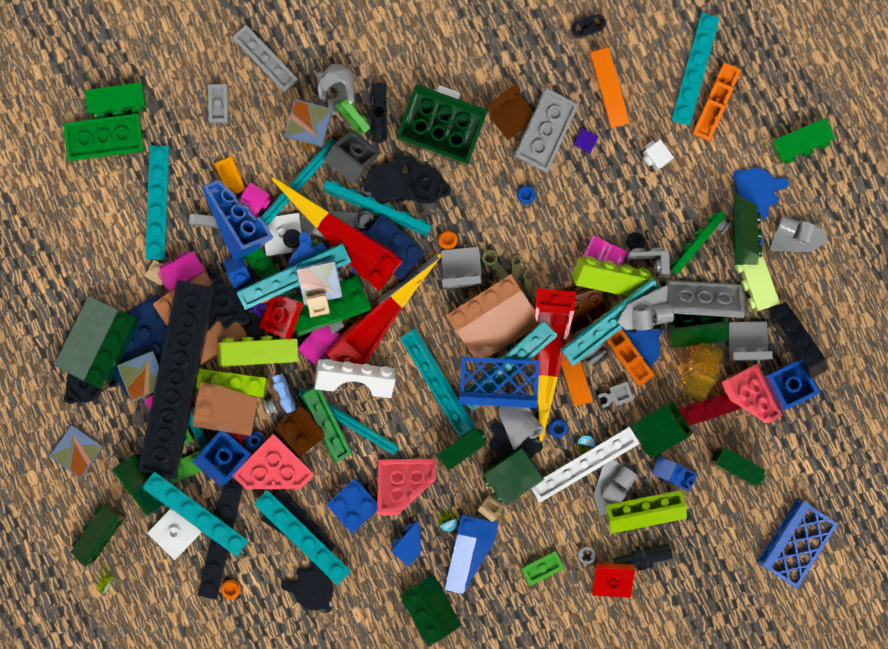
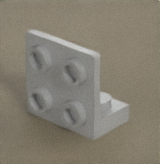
M478 247L441 251L443 268L442 286L444 289L482 285L480 251Z
M643 248L632 249L626 255V260L656 259V262H653V272L657 273V278L666 277L670 274L669 251H663V248H652L649 252H644Z
M767 322L729 323V361L772 359V351H768Z

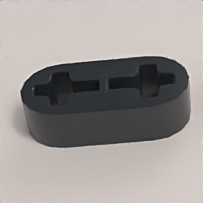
M595 14L577 20L572 24L571 34L575 38L581 39L599 33L605 28L606 19L600 14ZM595 19L602 21L600 28L596 25L590 27V25L595 22ZM577 25H579L580 27L587 26V28L582 31V34H580L578 31L575 32Z

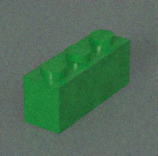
M142 82L84 90L87 113L96 119L104 118L105 114L110 113L113 116H120L124 114V111L140 113L143 112L144 108H148L145 86Z
M824 118L775 139L770 144L779 164L785 162L787 165L796 161V156L802 154L803 157L814 153L813 149L817 147L822 150L831 146L830 142L835 137L827 119Z

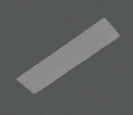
M433 255L376 300L381 304L437 261L439 257Z

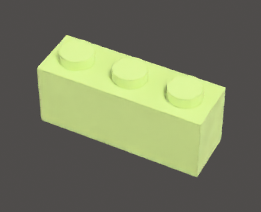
M763 254L762 257H759L758 265H735L736 271L741 273L743 278L741 280L742 288L749 294L750 298L747 301L750 309H754L757 312L780 304Z

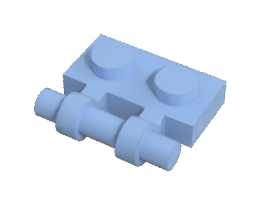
M284 375L272 377L275 391L277 390L281 399V407L284 408L286 414L296 411L297 407Z

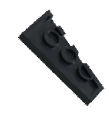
M280 489L275 497L327 548L333 551L336 546L334 542L284 489ZM265 515L262 516L261 521L286 536Z

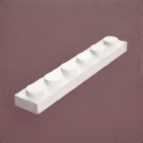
M629 427L544 477L542 482L531 489L540 503L640 443Z

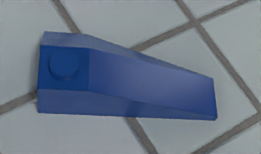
M220 180L202 186L224 243L234 260L252 254L273 239V235L265 222L260 217L254 216L249 211L250 208L247 205L241 204L236 199V195Z
M461 514L445 590L464 594L495 542L499 522Z

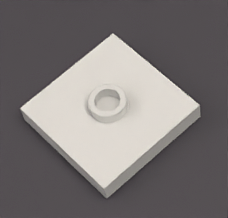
M299 213L276 216L267 226L273 235V239L265 244L266 256L294 253L298 249V247L291 249L285 246L283 235L290 229H295L302 233Z
M170 509L147 534L176 560L202 531Z

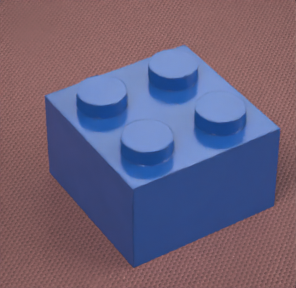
M797 360L764 375L780 411L787 410L820 394L813 378L809 379Z
M217 431L191 462L221 487L228 483L251 454L227 432Z
M357 478L352 480L326 504L351 533L356 531L378 510V501Z

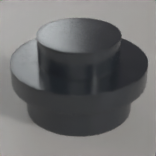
M362 211L356 216V225L362 230H369L375 223L373 214L368 211Z
M295 229L286 231L283 235L285 246L291 249L299 247V236L301 233Z
M637 232L630 234L626 240L627 247L631 251L632 249L644 248L646 243L644 236Z

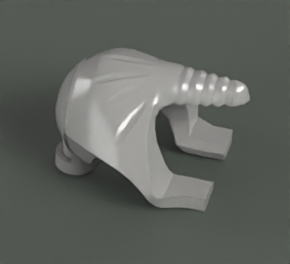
M331 64L324 72H317L319 98L323 103L326 102V91L329 87L339 90L338 96L330 99L328 102L329 108L333 110L332 115H336L337 108L334 105L339 100L347 99L350 104L354 102V76L347 66Z

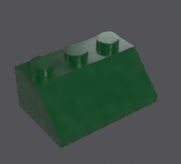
M734 195L733 201L734 265H758L759 257H762V246L758 245V240L762 239V231L758 229V224H761V213L757 212L756 204L738 195Z
M674 314V320L666 323L671 348L723 342L729 339V322L727 317Z
M134 454L112 468V471L144 514L150 516L164 507L165 504L142 488L152 474L138 471L141 456L139 457L138 454Z
M109 503L98 506L94 512L95 518L86 523L83 528L85 531L81 537L78 536L71 545L73 547L71 554L84 567L92 565L126 518V515Z
M434 575L429 576L399 594L427 647L442 640L461 626Z

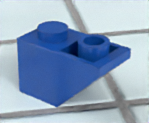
M231 257L223 261L227 275L235 290L238 291L254 284L243 257L238 260H234Z
M660 456L652 471L653 475L689 492L697 476L696 473Z
M418 521L414 524L410 522L403 530L406 532L405 536L402 538L398 536L391 544L393 547L391 552L408 567L422 551L420 524Z

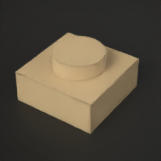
M153 260L145 277L162 286L163 283L158 276L162 264Z
M326 293L306 297L311 317L330 313Z
M488 495L478 511L494 522L504 506Z

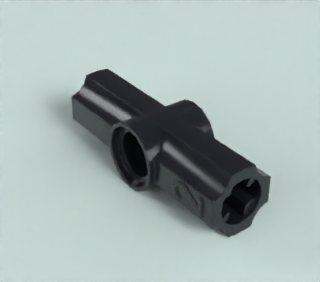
M383 83L370 84L371 142L376 143L387 142V85ZM376 109L384 111L381 117H376L373 113Z
M665 543L651 548L644 547L640 551L634 550L630 554L615 557L612 560L613 564L635 565V570L641 571L649 569L655 564L670 561L673 559L669 543Z

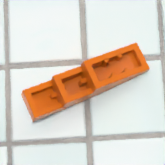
M605 47L589 52L610 128L629 124L624 99L609 48Z
M723 62L692 134L708 141L711 140L741 69Z
M604 313L602 316H600L599 318H597V319H596L595 321H593L592 323L594 324L597 320H599L601 317H603L606 313ZM622 329L606 340L608 346L639 387L655 377V374L645 363L643 357Z
M570 330L566 345L573 340ZM563 354L561 370L563 371L573 407L593 402L581 361L572 366Z

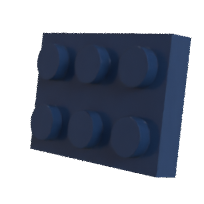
M383 215L376 220L366 233L367 236L390 248L403 260L393 274L400 281L404 279L426 252Z

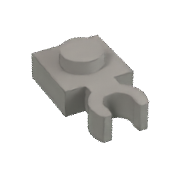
M628 382L610 387V394L601 393L597 396L598 398L605 397L607 399V402L601 405L602 408L608 407L612 401H614L615 406L634 400Z

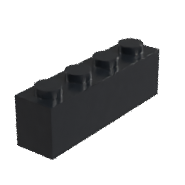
M787 302L770 309L769 316L772 326L809 379L826 372V357Z

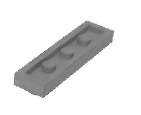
M247 25L232 37L284 93L299 81Z

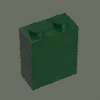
M673 400L638 419L630 426L635 437L640 441L643 451L650 459L684 441L694 433Z
M474 428L438 453L437 456L449 471L486 445L485 440L488 438L481 429L477 431Z
M522 445L484 469V477L482 478L488 487L492 486L495 492L493 494L499 503L503 502L505 506L544 480L542 473Z
M718 447L709 463L749 486L758 487V485L763 484L766 478V469L725 447Z

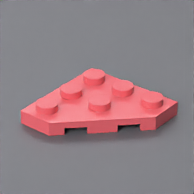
M758 363L722 382L724 390L732 402L766 424L782 416Z
M273 434L237 470L233 477L245 489H301L315 474Z
M436 459L378 460V516L398 515L436 480Z

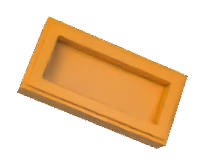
M232 156L214 163L222 183L236 196L245 191L246 187Z

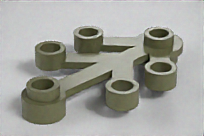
M493 250L485 251L482 256L483 263L487 266H492L502 279L509 276L498 263L496 252ZM492 255L493 261L488 262L486 256ZM514 255L511 258L512 274L519 281L522 258L519 255ZM515 257L520 259L519 264L513 263ZM526 270L523 273L525 280L524 293L533 307H535L536 300L531 294L532 280L535 275L532 270ZM526 272L532 273L531 279L525 277ZM489 279L483 280L481 286L483 290H487L488 288H485L483 285L484 282H490L491 286L495 285L498 282H493Z

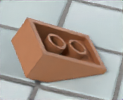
M200 383L193 426L251 436L258 398L222 386Z

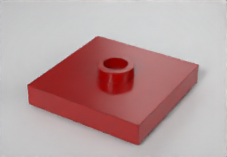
M280 294L270 298L259 328L290 340L303 303Z
M596 562L592 596L631 598L635 565Z

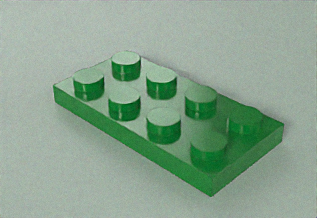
M139 113L63 123L68 162L145 152Z
M357 275L339 281L342 297L327 300L330 312L328 314L311 317L309 307L304 305L302 295L291 298L303 303L295 325L298 336L371 310Z

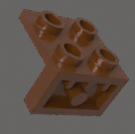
M516 84L485 107L488 110L487 115L507 140H510L527 127L533 114V110L519 94L520 88Z
M576 284L559 289L576 292L575 308L571 322L573 331L593 324V321L607 312L602 291L581 287Z
M302 407L298 408L274 428L298 458L325 438L321 426L315 424L311 419V414Z

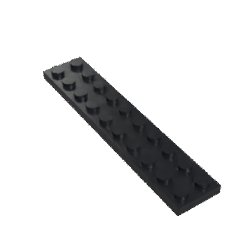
M177 280L138 471L151 474L156 472L160 476L177 479L216 293L215 287L183 280Z

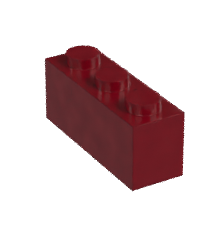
M726 393L678 409L689 426L740 410L741 407L732 402Z

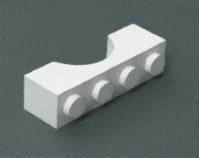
M318 359L314 377L315 389L335 391L338 386L345 382L356 381L365 384L370 389L372 396L384 398L392 397L396 380L394 368L338 362L329 359Z

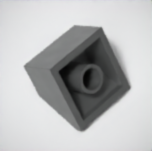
M350 130L332 146L324 161L351 183L355 184L374 163L381 152L355 131Z

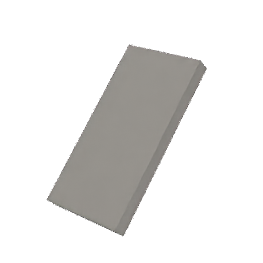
M544 88L513 157L548 173L579 104L548 88Z
M666 280L665 285L668 286L667 304L672 307L674 314L744 318L745 316L742 284Z

